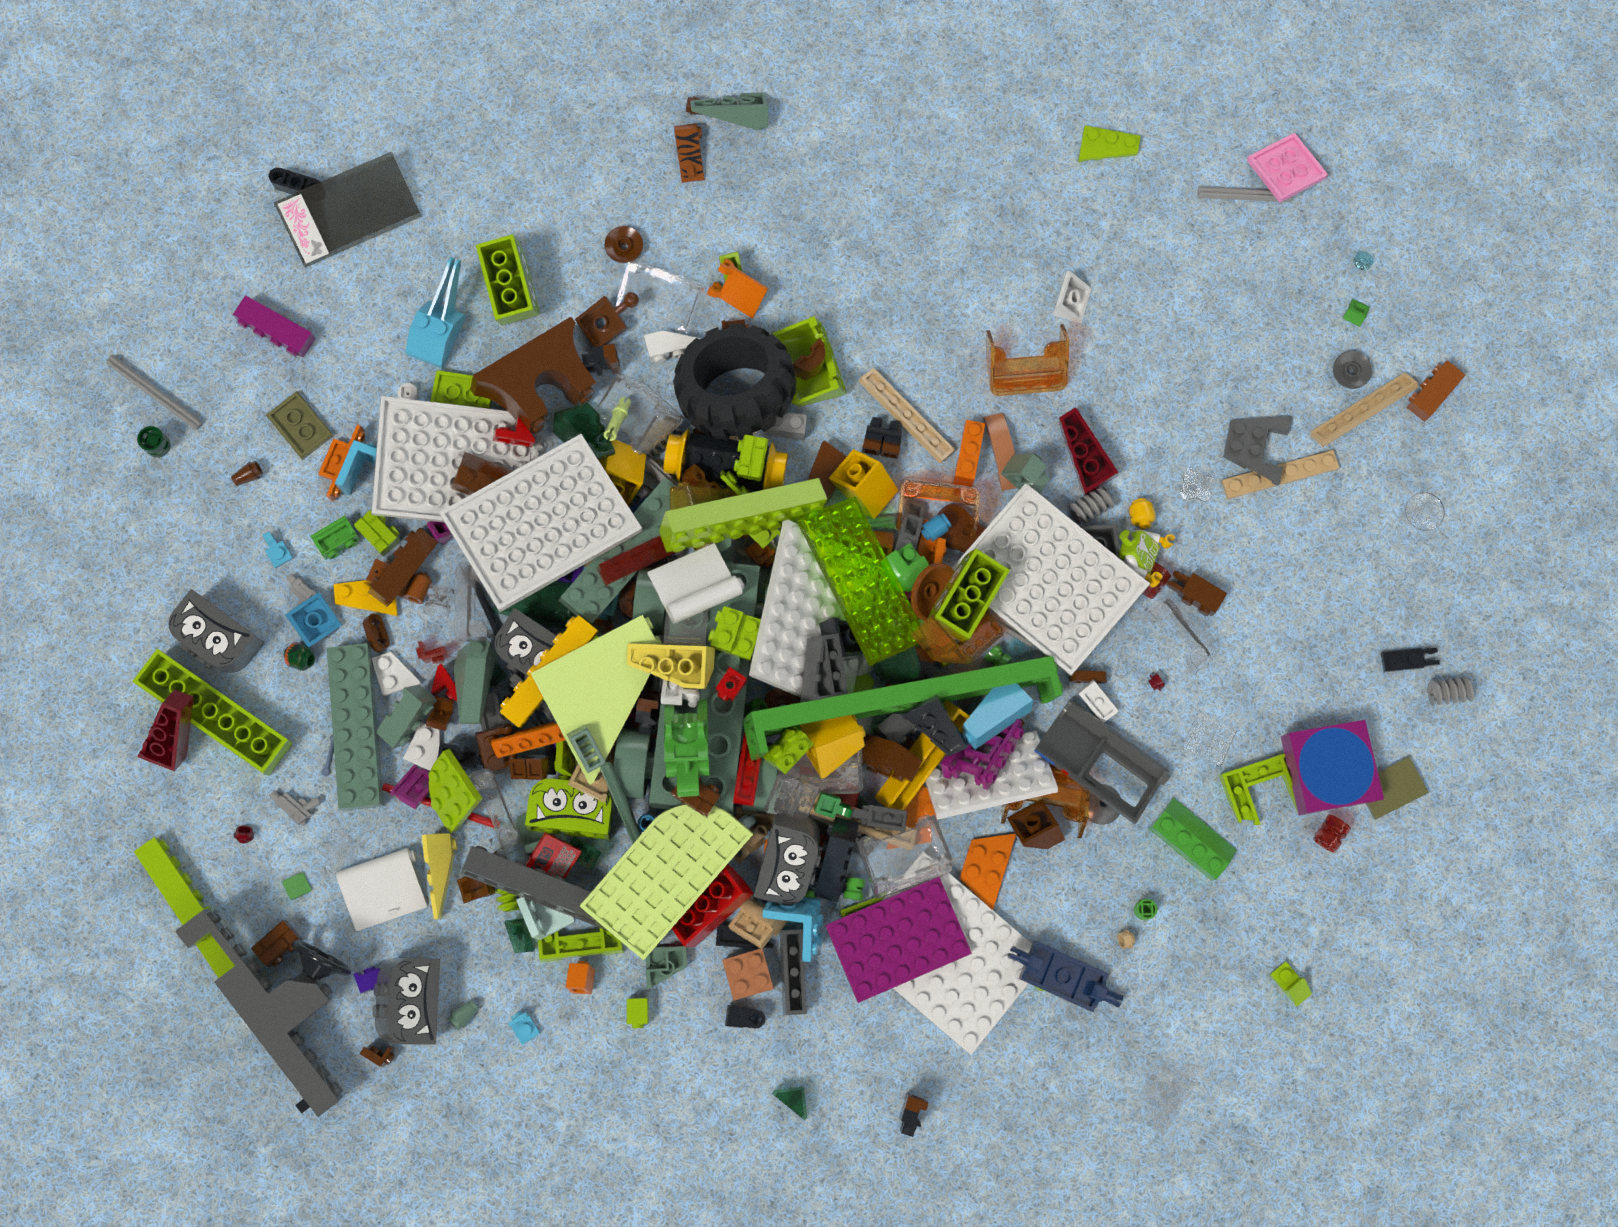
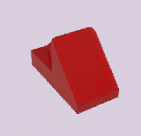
M517 417L514 431H511L508 427L496 428L492 441L532 448L535 438L522 420Z
M439 664L431 694L435 696L448 688L445 691L450 700L457 702L455 683L445 667Z

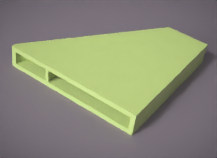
M643 615L531 673L589 785L594 783L600 767L587 773L567 734L582 725H586L603 758L606 760L650 676V673L627 665L628 644L663 645L658 635L654 637L651 629L653 625L648 617L644 618ZM584 734L576 738L575 741L585 737L586 735ZM587 741L586 743L578 746L579 749L590 744V742ZM594 749L587 751L583 754V756L592 753ZM595 756L594 758L586 762L587 764H590L599 758L598 756Z

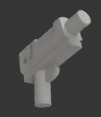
M293 574L287 577V580L292 584L289 590L300 599L298 605L317 593L307 586L301 578H297Z
M274 790L269 795L275 801L274 804L278 808L284 810L295 823L302 826L312 816L309 811L321 804L318 797L309 802H306L304 799H299L297 802L287 792L280 795Z

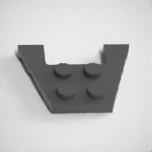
M1291 417L1231 420L1223 457L1244 469L1247 467L1256 472L1257 476H1263L1271 480L1272 484L1279 486L1283 467L1263 463L1268 431L1288 435Z

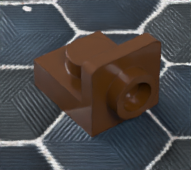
M371 1045L370 1048L363 1047L359 1054L379 1067H384L385 1064L389 1065L394 1059L395 1054L393 1052L395 1048L389 1046L382 1056L380 1055L382 1051Z

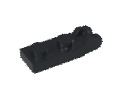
M1417 648L1381 652L1383 671L1414 670L1440 665L1439 660L1434 659L1424 662L1423 655H1432L1438 653L1437 648Z
M719 925L717 927L716 946L757 949L756 945L730 930L729 926ZM767 942L764 948H773L774 944Z

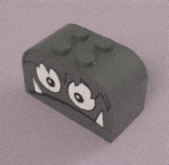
M190 589L169 618V630L172 636L182 643L179 647L196 657L198 661L210 669L214 666L226 673L241 671L265 643L193 589Z
M514 608L496 635L495 649L497 654L508 663L506 665L507 668L517 674L521 671L525 674L523 678L527 679L528 675L526 673L533 665L537 666L541 662L539 658L546 649L550 650L554 646L553 640L556 635Z
M777 806L753 897L779 904L782 903L783 905H792L804 898L809 884L813 885L816 867L819 866L822 845H819L821 830L814 818L804 813Z
M399 958L389 960L381 967L377 976V983L374 985L376 1005L373 1006L372 1014L375 1018L376 1032L382 1040L394 1044L436 1045L440 959Z

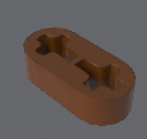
M370 614L363 620V628L370 647L375 652H382L389 647L390 639L382 618L377 614Z
M1075 671L1072 676L1069 675L1070 683H1089L1092 680L1097 684L1107 683V672Z

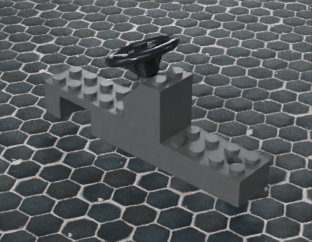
M211 909L202 910L175 932L187 948L195 947L209 935L213 936L235 965L214 981V983L303 1097L295 1105L302 1114L308 1108H311L317 1117H320L343 1097L341 1094L343 1089L336 1081L334 1083L328 1077L330 1075L328 1069L324 1065L320 1066L317 1063V1055L311 1048L307 1050L303 1044L305 1042L304 1038L298 1031L294 1033L293 1029L333 999L331 995L333 993L332 989L327 983L322 984L320 980L336 973L349 976L351 969L330 954L306 942L293 940L291 945L300 954L303 967L302 973L296 978L286 980L272 990V982L266 976L264 978L258 972L260 970L258 964L254 960L250 961L246 956L247 950L241 943L237 944L233 939L235 935L228 926L225 928L221 924L222 918L218 912Z

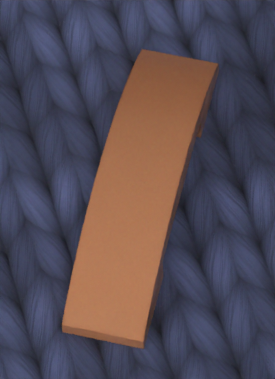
M1003 413L985 416L984 421L998 469L997 474L1001 490L1015 489L1016 487L1001 475L1011 457L1015 455Z

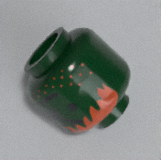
M294 642L284 651L286 665L299 671L311 668L315 662L314 650L311 647L308 648L305 644Z

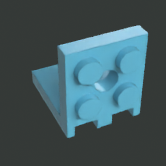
M353 440L335 482V485L342 493L351 495L365 460L375 463L377 445L372 443L366 445Z
M804 897L801 901L792 905L768 901L763 909V918L803 923L802 961L811 962L813 956L818 953V947L822 946L823 934L820 933V927L823 926L824 916L821 914V899Z

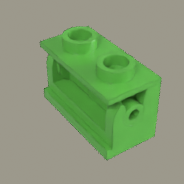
M345 515L310 536L325 560L336 558L340 555V551L345 548H353L357 545V541L360 540Z

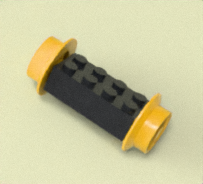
M686 429L682 436L669 435L664 459V473L676 475L678 483L681 484L682 472L696 464L705 472V479L710 483L715 481L717 484L728 486L720 477V472L724 470L726 473L730 471L737 478V484L740 487L744 485L747 489L761 491L762 488L766 490L784 485L788 453L776 451L774 443H771L770 450L769 446L767 447L761 481L737 477V471H734L735 460H740L741 454L738 451V440L717 439L713 436L690 433V429Z

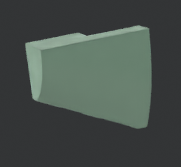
M683 945L655 947L646 957L647 989L687 968V947Z

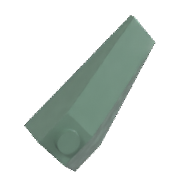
M471 641L457 653L454 677L461 724H481L497 657L491 642Z

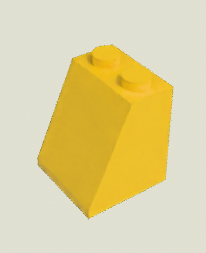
M608 440L602 450L599 462L627 506H629L643 484L646 451L618 440Z
M855 449L849 453L829 477V480L861 513L872 519L878 516L899 491L881 462Z
M855 715L800 725L801 731L814 743L806 752V755L821 779L827 777L865 746L863 737L866 734L863 726L857 724Z

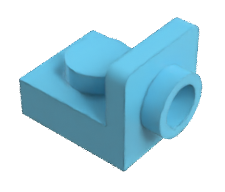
M519 1011L510 1017L512 1021L508 1025L512 1027L522 1045L541 1034L528 1012L522 1013V1011Z

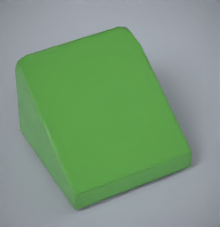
M1352 299L1343 319L1360 327L1370 307Z
M303 872L282 881L290 900H295L312 891Z

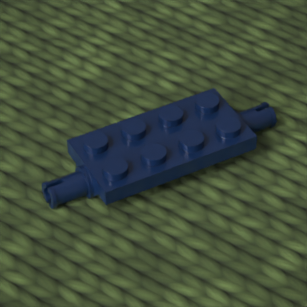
M1034 940L1029 953L1015 946H1012L1010 951L1017 955L1008 953L1009 959L1023 964L1018 979L1090 1012H1094L1096 1005L1102 1001L1112 1004L1117 1008L1122 1004L1115 999L1123 1001V995L1109 990L1106 986L1108 973Z

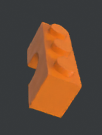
M971 420L965 421L954 482L973 485L985 423Z

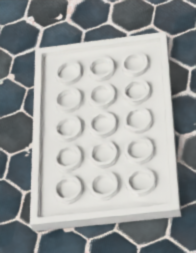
M1037 732L1024 733L1022 739L1018 740L1013 754L1008 756L1005 767L1000 769L995 783L991 784L988 790L983 789V784H980V786L975 784V775L961 772L958 779L953 776L951 779L943 777L941 762L945 758V754L925 781L937 820L1058 792V786L1048 761L1034 752L1040 742ZM982 744L975 751L989 754L993 746ZM964 757V759L962 760V761H965V762H968V763L971 762V760H968V759H966L965 757ZM980 763L978 766L984 767L986 769L988 765Z

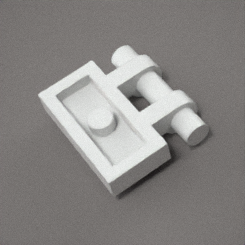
M663 679L661 704L682 705L683 699L689 701L688 705L690 707H696L700 699L698 688L684 689V687Z

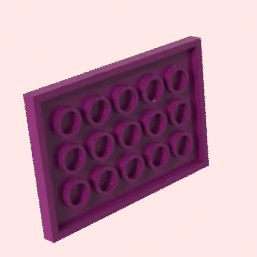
M936 877L825 925L857 1003L972 954L940 877Z

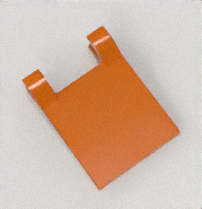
M726 258L718 268L719 272L728 275L723 288L719 283L714 282L712 287H709L707 294L711 297L722 299L753 319L769 288L738 270L733 262Z

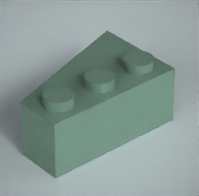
M421 685L404 687L402 690L403 698L400 702L398 700L395 701L393 704L395 709L391 714L386 715L375 732L392 748L405 746L410 740V734L421 727L423 723L421 720L425 715L428 716L435 709L433 705L437 699Z

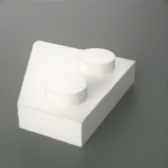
M392 652L372 658L384 697L400 692L404 687L421 685V682Z
M422 723L421 727L416 731L403 759L431 771L438 756L440 730L427 727L425 723Z

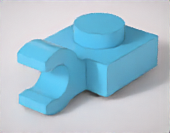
M270 531L262 535L270 547L265 552L274 568H278L293 559L283 541L277 543Z

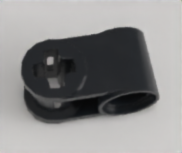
M727 1005L725 1026L756 1029L765 1024L766 1018L762 1011L742 1006ZM755 1013H758V1017L762 1018L761 1022H757V1025H754V1021L750 1020L751 1016H755Z

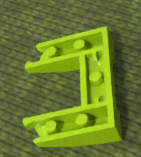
M1280 754L1219 775L1227 800L1238 823H1242V819L1253 821V825H1261L1248 787L1280 776L1283 777L1297 811L1292 789V776L1286 763L1285 754Z
M600 928V932L560 936L559 931L538 940L539 960L541 963L560 961L563 958L624 953L623 943L612 933Z

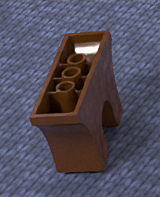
M569 317L474 374L470 391L474 396L485 397L498 403L515 420L519 417L530 433L536 435L544 429L548 414L544 401L535 391L537 387L546 384L558 387L564 393L565 398L576 407L579 404L584 405L592 399L591 396L594 393L597 382L577 354L573 339V330L576 322L572 317Z

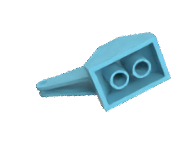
M450 257L433 302L428 300L417 311L409 329L405 350L407 356L443 369L466 319L465 314L455 311L461 260L457 259L455 261L453 257ZM447 286H448V290H447V294H446V299H445V304H444V306H442L441 304H442V301H443V298H444V295H445V292H446V289H447Z

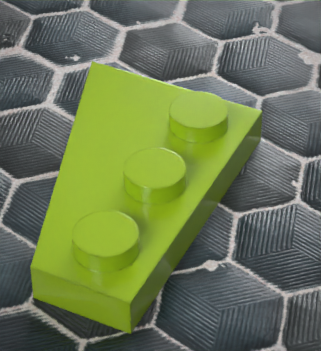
M1085 125L1078 162L1137 156L1141 136Z

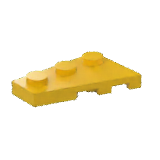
M363 580L333 584L336 605L398 617L397 598L386 607L368 593L372 588L369 586L370 582Z

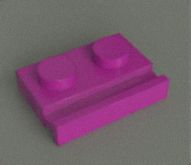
M414 764L394 786L390 795H395L398 797V800L416 810L430 793L429 772L423 768L419 769Z

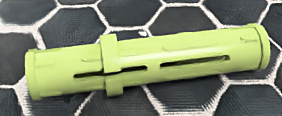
M626 397L620 398L618 405L613 409V416L604 432V437L607 440L611 435L609 441L616 439L622 422L628 416V409L631 406L629 398H627L626 403L624 402Z

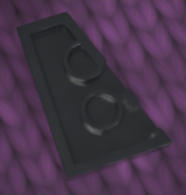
M938 695L901 712V716L905 720H909L919 732L922 731L928 736L931 742L946 755L951 756L967 748L966 741Z

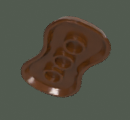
M948 504L937 514L941 515L943 513L951 523L949 531L939 538L946 539L945 546L947 548L959 550L964 554L987 528L979 523L966 507L959 504Z

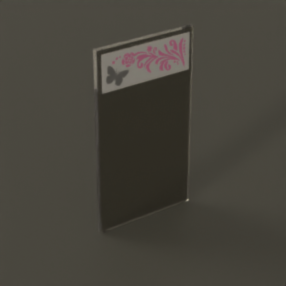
M392 152L273 202L305 268L422 217Z

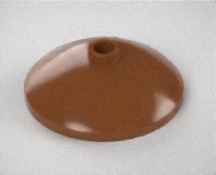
M943 563L931 564L916 578L911 591V605L919 619L929 622L927 619L933 606L954 573L950 566Z

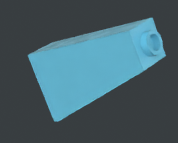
M1018 684L993 688L963 724L962 736L968 745L971 744L974 749H977L1015 723L1016 719H1021L1031 712L1033 699Z

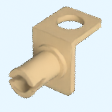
M758 825L756 828L749 829L753 832V835L741 848L742 855L736 854L733 857L738 864L765 844L763 837L768 834V830L764 825Z

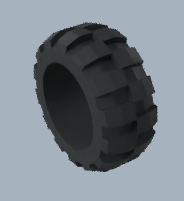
M729 324V328L722 330L716 327L706 331L705 337L702 339L695 338L686 347V355H680L674 371L673 385L675 395L684 417L690 421L692 426L706 435L711 432V435L717 439L729 440L730 436H738L741 440L744 438V435L753 436L752 433L759 430L765 432L775 426L776 418H783L791 406L796 393L797 383L791 355L787 352L786 346L776 336L770 335L763 328L754 325L751 328H745L743 324ZM748 368L764 373L762 379L755 386L739 394L716 395L705 391L715 378L731 370Z

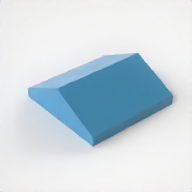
M319 592L285 614L308 648L341 626V623Z

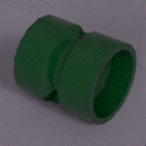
M155 426L144 427L137 435L138 445L154 458L163 457L170 450L171 443L169 438Z

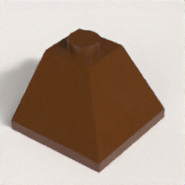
M1043 799L1007 817L1023 847L1049 849L1065 840L1057 821Z

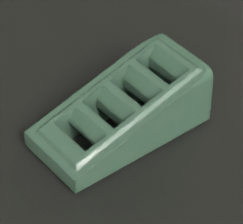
M582 725L567 734L587 773L606 763L586 725ZM584 734L586 735L585 737L575 741L576 738ZM587 741L590 742V744L579 749L578 746L586 743ZM594 749L592 753L583 756V754L587 751ZM598 756L599 759L587 764L586 761Z

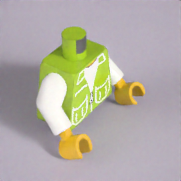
M1124 530L1119 535L1120 540L1123 542L1119 551L1120 558L1141 577L1147 579L1151 587L1157 586L1163 578L1162 574L1159 572L1150 574L1160 548L1158 542L1161 543L1163 548L1168 549L1174 545L1168 541H1173L1175 536L1168 534L1163 538L1160 537V534L1149 531L1136 530L1130 532L1129 530Z

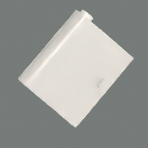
M715 543L647 572L673 624L743 594L744 584L741 578H736L734 575L731 576Z
M405 848L336 872L337 881L356 932L428 907L414 870V862H417L414 850L410 851L409 848Z

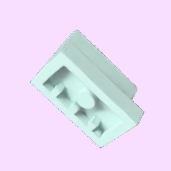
M519 898L516 900L530 935L534 939L541 940L576 921L571 916L527 899Z

